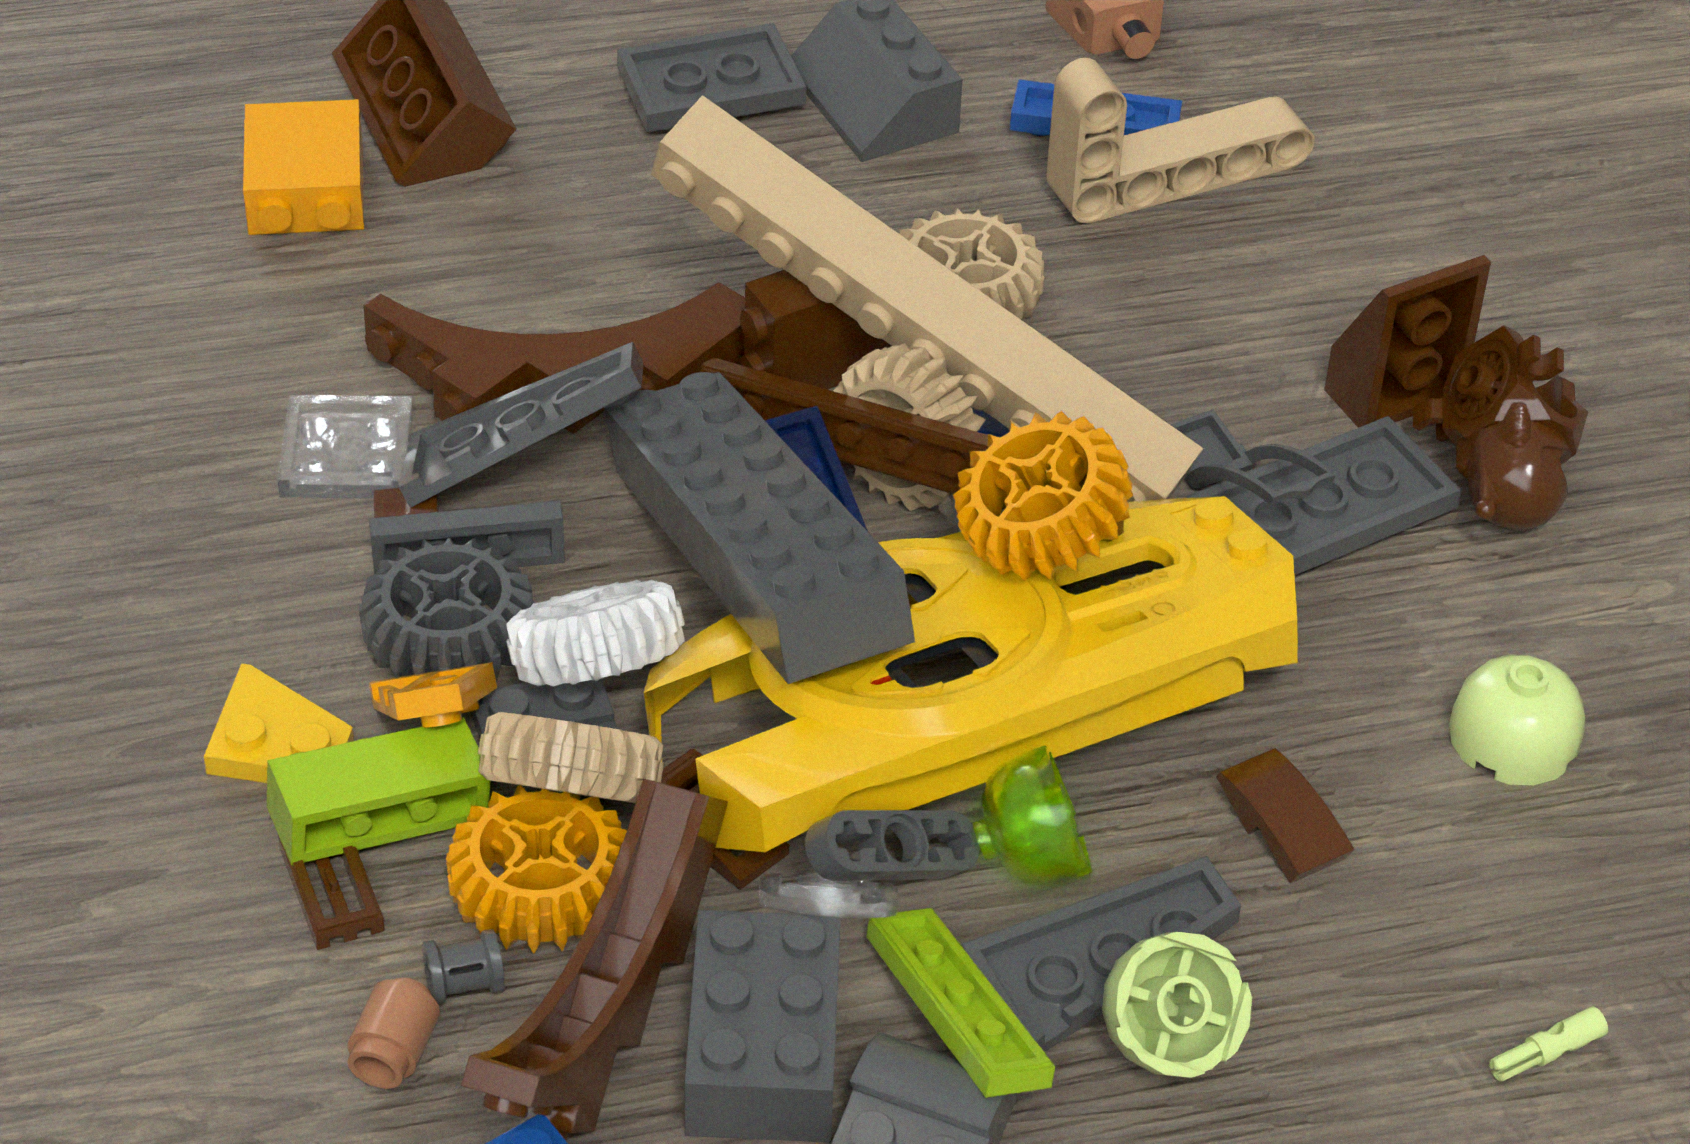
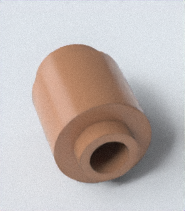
M402 977L383 980L374 986L347 1044L350 1053L347 1061L348 1067L361 1081L374 1087L391 1089L399 1086L403 1078H407L414 1073L440 1017V1007L425 985L414 979Z

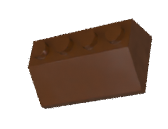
M378 0L332 52L354 99H359V109L396 182L404 187L480 170L496 152L505 146L509 137L517 130L451 8L444 0Z

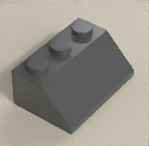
M845 0L836 3L791 55L806 85V95L861 162L959 133L963 79L894 0Z

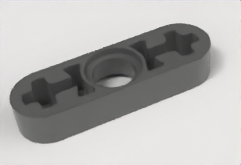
M844 810L815 822L806 834L805 849L808 860L814 870L825 879L831 881L944 879L971 868L979 857L980 842L977 831L971 821L960 812L953 810ZM886 828L892 830L902 843L903 858L901 862L895 860L886 849L884 841ZM937 837L940 842L947 843L949 847H935L929 850L928 840ZM859 840V850L848 854L847 849L838 848L837 843H854Z

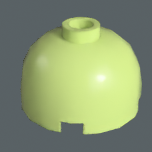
M1511 654L1490 659L1466 677L1459 692L1449 722L1451 744L1463 762L1474 770L1476 761L1486 768L1495 770L1494 780L1509 785L1534 786L1556 780L1566 772L1568 763L1577 757L1585 732V713L1582 697L1567 673L1551 662L1530 655Z
M1166 932L1141 940L1116 960L1104 984L1102 1013L1109 1037L1125 1058L1153 1074L1187 1078L1205 1074V1071L1213 1069L1219 1062H1226L1238 1051L1250 1027L1252 996L1248 982H1242L1239 970L1232 962L1237 960L1230 951L1205 935Z

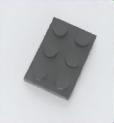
M774 23L617 49L618 69L647 132L671 130L702 95L733 117L766 111L774 112L806 104V85Z

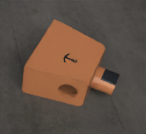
M1046 0V11L1087 53L1096 55L1123 49L1129 58L1139 59L1149 54L1155 42L1160 38L1164 0Z

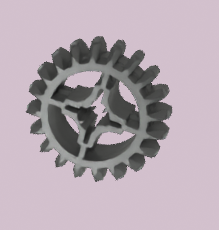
M449 535L443 545L432 546L423 538L419 550L413 552L399 547L395 561L380 560L376 575L367 577L364 595L361 596L362 603L359 605L363 640L367 643L368 651L373 652V657L377 660L378 667H390L395 678L493 662L495 678L497 680L499 671L502 668L501 665L515 666L511 663L507 639L509 637L506 624L520 610L530 608L535 602L533 601L532 586L529 583L528 575L521 574L517 559H504L498 546L482 551L475 538L465 545H455ZM486 604V605L489 606L491 609H493V611H491V610H489V609H487V608H485V607H483V606ZM406 615L412 619L407 621L403 616Z

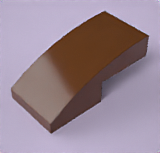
M1276 748L1220 771L1216 776L1248 835L1258 830L1261 831L1290 884L1346 859L1355 850L1342 827L1316 790L1302 773Z

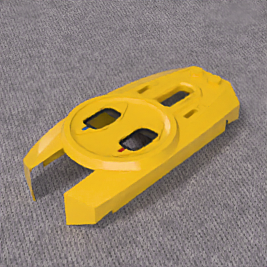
M1225 496L1128 502L1130 518L1124 520V533L1118 536L1117 540H1101L1099 542L1100 558L1086 553L1078 558L1076 572L1065 564L1057 566L1051 580L1044 574H1041L1039 569H1036L1025 581L1018 574H1015L1013 569L1001 575L997 569L992 567L990 562L983 563L982 559L974 554L969 542L965 540L961 532L939 538L881 541L878 543L904 570V574H907L905 575L914 630V643L787 684L733 615L729 614L680 645L672 655L666 656L650 669L644 690L649 735L654 736L662 743L661 715L709 677L711 678L714 703L760 688L775 705L797 718L696 758L700 794L728 801L715 848L767 852L808 831L815 822L840 811L910 810L1244 691L1243 670L1248 672L1298 663L1297 605L1293 555ZM1145 560L1158 562L1166 566L1162 569H1153L1152 572L1142 575L1136 574L1135 577L1119 580L1110 585H1101L1100 588L1077 595L1068 593L1060 588L1063 585ZM960 637H967V638H962V639L953 640V641H950V642H947V643H944V644H941V645H938V646H935V647L926 649V650H924V651H921V652H918V653H915V654H912V655H909V656H906V657L897 659V658H899V657H902V656H905V655L914 653V652H916V651H919V650H922V649H925V648H928V647H931V646H934V645H937V644H940V643H943V642H946V641H949V640H952V639H956V638H960ZM961 647L980 667L973 670V673L946 683L941 681L924 687H917L900 668Z

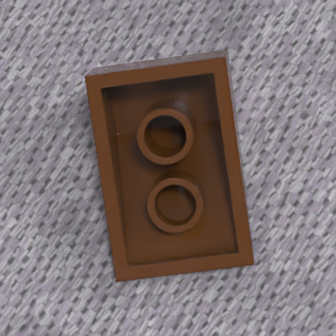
M1485 255L1382 289L1333 343L1324 391L1358 428L1387 416L1394 422L1404 420L1413 416V407L1431 398H1443V387L1455 355L1475 342L1491 261Z

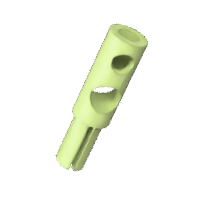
M1594 1006L1580 1011L1556 1023L1548 1031H1539L1527 1037L1525 1043L1492 1058L1489 1062V1068H1494L1491 1073L1495 1079L1503 1082L1536 1065L1544 1066L1556 1060L1566 1051H1575L1591 1041L1607 1035V1021L1601 1011Z

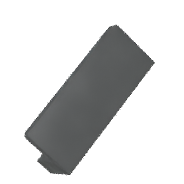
M560 500L369 518L374 575H376L379 569L380 560L395 561L399 547L414 552L420 549L423 538L432 546L445 544L449 535L455 545H465L475 538L482 551L498 546L504 559H517L518 567L565 563L563 514Z

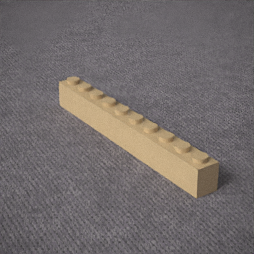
M703 95L660 141L650 175L659 180L666 191L676 197L686 199L707 214L718 228L728 233H734L758 250L761 257L770 265L783 268L807 285L818 299L837 306L858 321L861 328L869 335L883 339L892 346H899L905 343L910 350L925 347L930 360L946 358L947 373L950 376L963 375L960 387L965 395L977 396L971 407L985 411L1008 429H1010V420L1023 427L1031 423L1035 412L1047 422H1050L1060 411L1068 418H1071L1072 422L1085 416L1094 425L1095 429L1103 427L1105 432L1112 437L1117 450L1122 451L1129 466L1127 471L1132 481L1134 496L1128 499L1127 502L1169 499L1187 476L1204 449Z

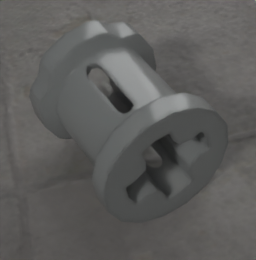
M494 929L483 930L479 939L438 946L434 940L422 942L423 963L428 989L438 1004L444 1003L447 995L487 987H489L492 993L505 990L503 963ZM476 964V965H473V966H468V967H463V968H457V969H452V970H450L451 968H456V967H461V966Z

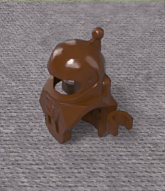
M1505 325L1455 355L1443 387V398L1427 399L1413 407V428L1420 431L1427 425L1436 423V440L1444 442L1450 439L1455 445L1456 469L1467 479L1469 496L1475 506V513L1479 518L1510 530H1528L1546 524L1564 503L1568 487L1561 464L1576 455L1588 411L1576 402L1574 383L1558 375L1564 371V350L1556 347L1549 353L1541 355V342L1538 336L1532 335L1524 340L1520 333ZM1551 379L1546 384L1541 385L1537 388H1535L1533 384V381H1544Z

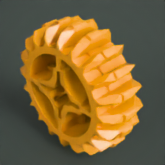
M1060 411L1050 422H1047L1035 412L1031 423L1023 427L1010 420L1009 433L1000 438L988 434V449L986 451L969 452L971 468L957 473L960 490L954 493L953 497L955 509L958 513L956 515L959 520L958 527L965 540L969 542L974 554L981 558L983 563L990 562L992 567L997 569L1001 575L1013 569L1014 573L1018 574L1024 581L1036 569H1039L1041 574H1044L1051 580L1056 567L1064 564L1076 572L1078 558L1086 553L1100 558L1099 542L1101 540H1117L1118 526L1116 522L1130 518L1127 500L1134 495L1132 492V481L1127 471L1129 468L1122 451L1117 450L1112 437L1105 432L1104 428L1095 429L1094 425L1085 416L1072 422L1071 418H1068ZM1087 474V478H1086V480H1085V483H1084L1083 487L1081 488V486H1080L1079 483L1082 481V479H1083V478L1085 477V475ZM1004 504H1005V505H1006V508H1005L1004 511L1001 513L1002 508H1003V506H1004Z
M518 785L514 796L509 798L493 791L488 802V808L471 805L467 822L456 824L455 833L452 837L453 844L449 845V852L446 854L449 894L453 897V903L458 904V911L462 915L464 923L475 922L476 929L479 930L480 935L483 930L494 929L495 934L499 933L500 940L506 950L518 940L527 941V945L535 954L541 942L553 941L563 952L568 942V937L574 935L581 939L608 883L627 830L621 829V821L618 819L616 810L604 811L599 797L591 796L580 800L579 794L568 792L556 793L549 789L527 792L522 785ZM581 855L591 863L587 870L577 864V859ZM494 863L504 868V872L498 878L489 871Z

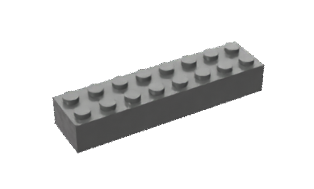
M709 372L694 373L683 378L678 385L658 391L639 390L622 404L614 407H604L617 473L787 684L915 642L904 570L720 372L714 374Z

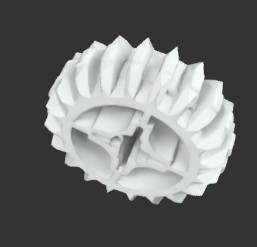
M634 580L627 583L615 582L610 585H595L589 589L572 591L569 594L551 597L550 600L533 603L530 608L520 610L506 624L509 637L507 639V646L511 663L516 667L519 680L537 686L548 684L554 687L563 683L574 685L582 681H597L600 678L612 675L620 676L623 672L642 669L646 664L660 662L663 657L672 655L685 641L682 627L685 625L681 605L676 600L671 585L654 580L644 582Z

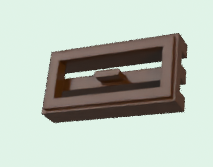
M279 838L282 857L317 950L331 947L330 939L342 936L345 943L358 939L357 931L369 928L371 935L385 931L384 917L356 847H353V845L344 847L343 854L340 855L361 907L359 911L349 912L329 857L313 860L334 914L333 918L325 919L303 860L293 862V865H291Z

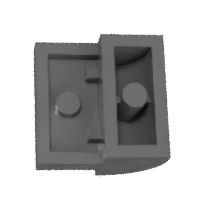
M880 1032L870 1041L850 1079L853 1091L831 1144H999L1019 1093L985 1098L957 1059Z

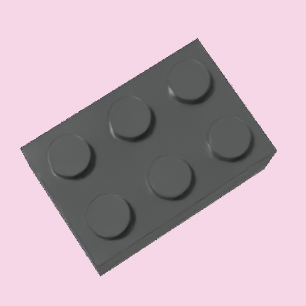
M698 910L685 1072V1136L831 1143L841 916Z

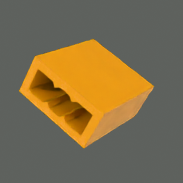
M359 99L245 104L243 194L248 235L364 230L363 143Z

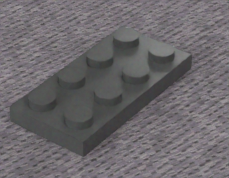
M1387 416L1302 450L1317 458L1336 473L1334 482L1316 488L1307 497L1289 498L1270 505L1255 493L1229 481L1220 482L1186 496V498L1227 497L1293 555L1294 574L1297 575L1457 509L1462 490ZM1280 459L1246 472L1259 479L1275 492L1317 477L1316 474L1300 465Z

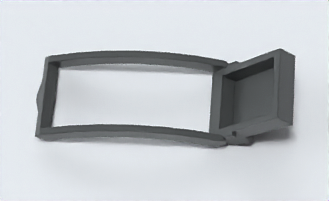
M1214 409L1170 424L1204 448L1184 478L1192 488H1202L1221 480L1229 481L1248 489L1272 505L1289 498L1307 497L1316 488L1334 482L1336 473L1317 458L1287 445L1266 444L1246 451L1241 443H1237ZM1280 459L1300 465L1316 474L1317 477L1275 492L1259 479L1246 473V471L1251 470L1253 463L1260 460Z

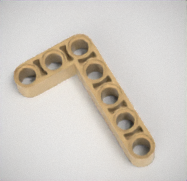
M1079 58L1067 64L1060 71L1055 81L1046 177L1049 186L1076 221L1093 223L1291 169L1307 159L1313 150L1315 138L1292 108L1280 97H1268L1124 135L1127 111L1126 98L1096 60Z

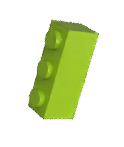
M462 717L461 721L428 728L420 726L267 760V809L290 864L293 865V862L303 860L305 863L343 854V848L351 845L356 847L357 850L456 828V824L467 822L471 805L488 808L491 781L478 772L481 755L478 754L479 747L465 718Z

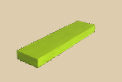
M932 908L869 916L866 938L985 1098L1052 1088L1056 1066Z

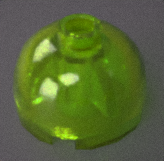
M1047 745L1019 754L1001 764L987 779L981 795L984 818L972 822L985 860L988 861L998 857L1010 876L1029 885L1048 887L1068 883L1093 874V865L1084 835L1076 837L1079 835V830L1074 817L1076 815L1074 806L1052 753L1048 752Z

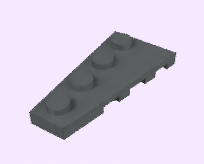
M628 343L411 433L399 483V489L409 507L411 508L603 407H614L630 399L636 393V390L642 386L644 363L634 343Z
M1205 856L965 942L961 946L1042 1050L1046 1052L1102 1014L1104 984L1116 960L1133 945L1141 940L1166 932L1201 934L1213 940L1238 923L1241 904L1209 858Z

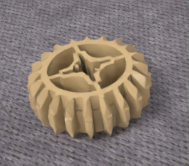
M956 207L952 215L945 216L938 211H934L930 221L915 218L911 229L900 230L899 234L1019 319L1032 317L1033 309L1039 303L1040 294L1043 293L1044 261L1042 260V251L1036 247L1035 236L1023 234L1020 223L1006 225L1002 214L991 218L982 215L980 208L974 214H963Z
M905 343L889 348L884 347L881 350L875 349L866 354L861 360L848 367L847 372L842 374L843 380L833 390L834 392L976 432L980 430V427L986 420L973 413L971 406L977 396L965 395L960 387L963 375L950 376L947 373L946 358L930 360L925 347L910 350ZM854 465L856 470L853 479L865 478L869 482L870 494L883 491L889 505L902 500L910 512L920 507L924 508L926 506L930 509L935 505L940 506L953 497L951 493Z
M498 712L487 717L485 732L481 734L478 754L481 755L478 772L490 781L636 803L643 778L657 782L662 780L664 762H661L664 745L654 736L551 718Z

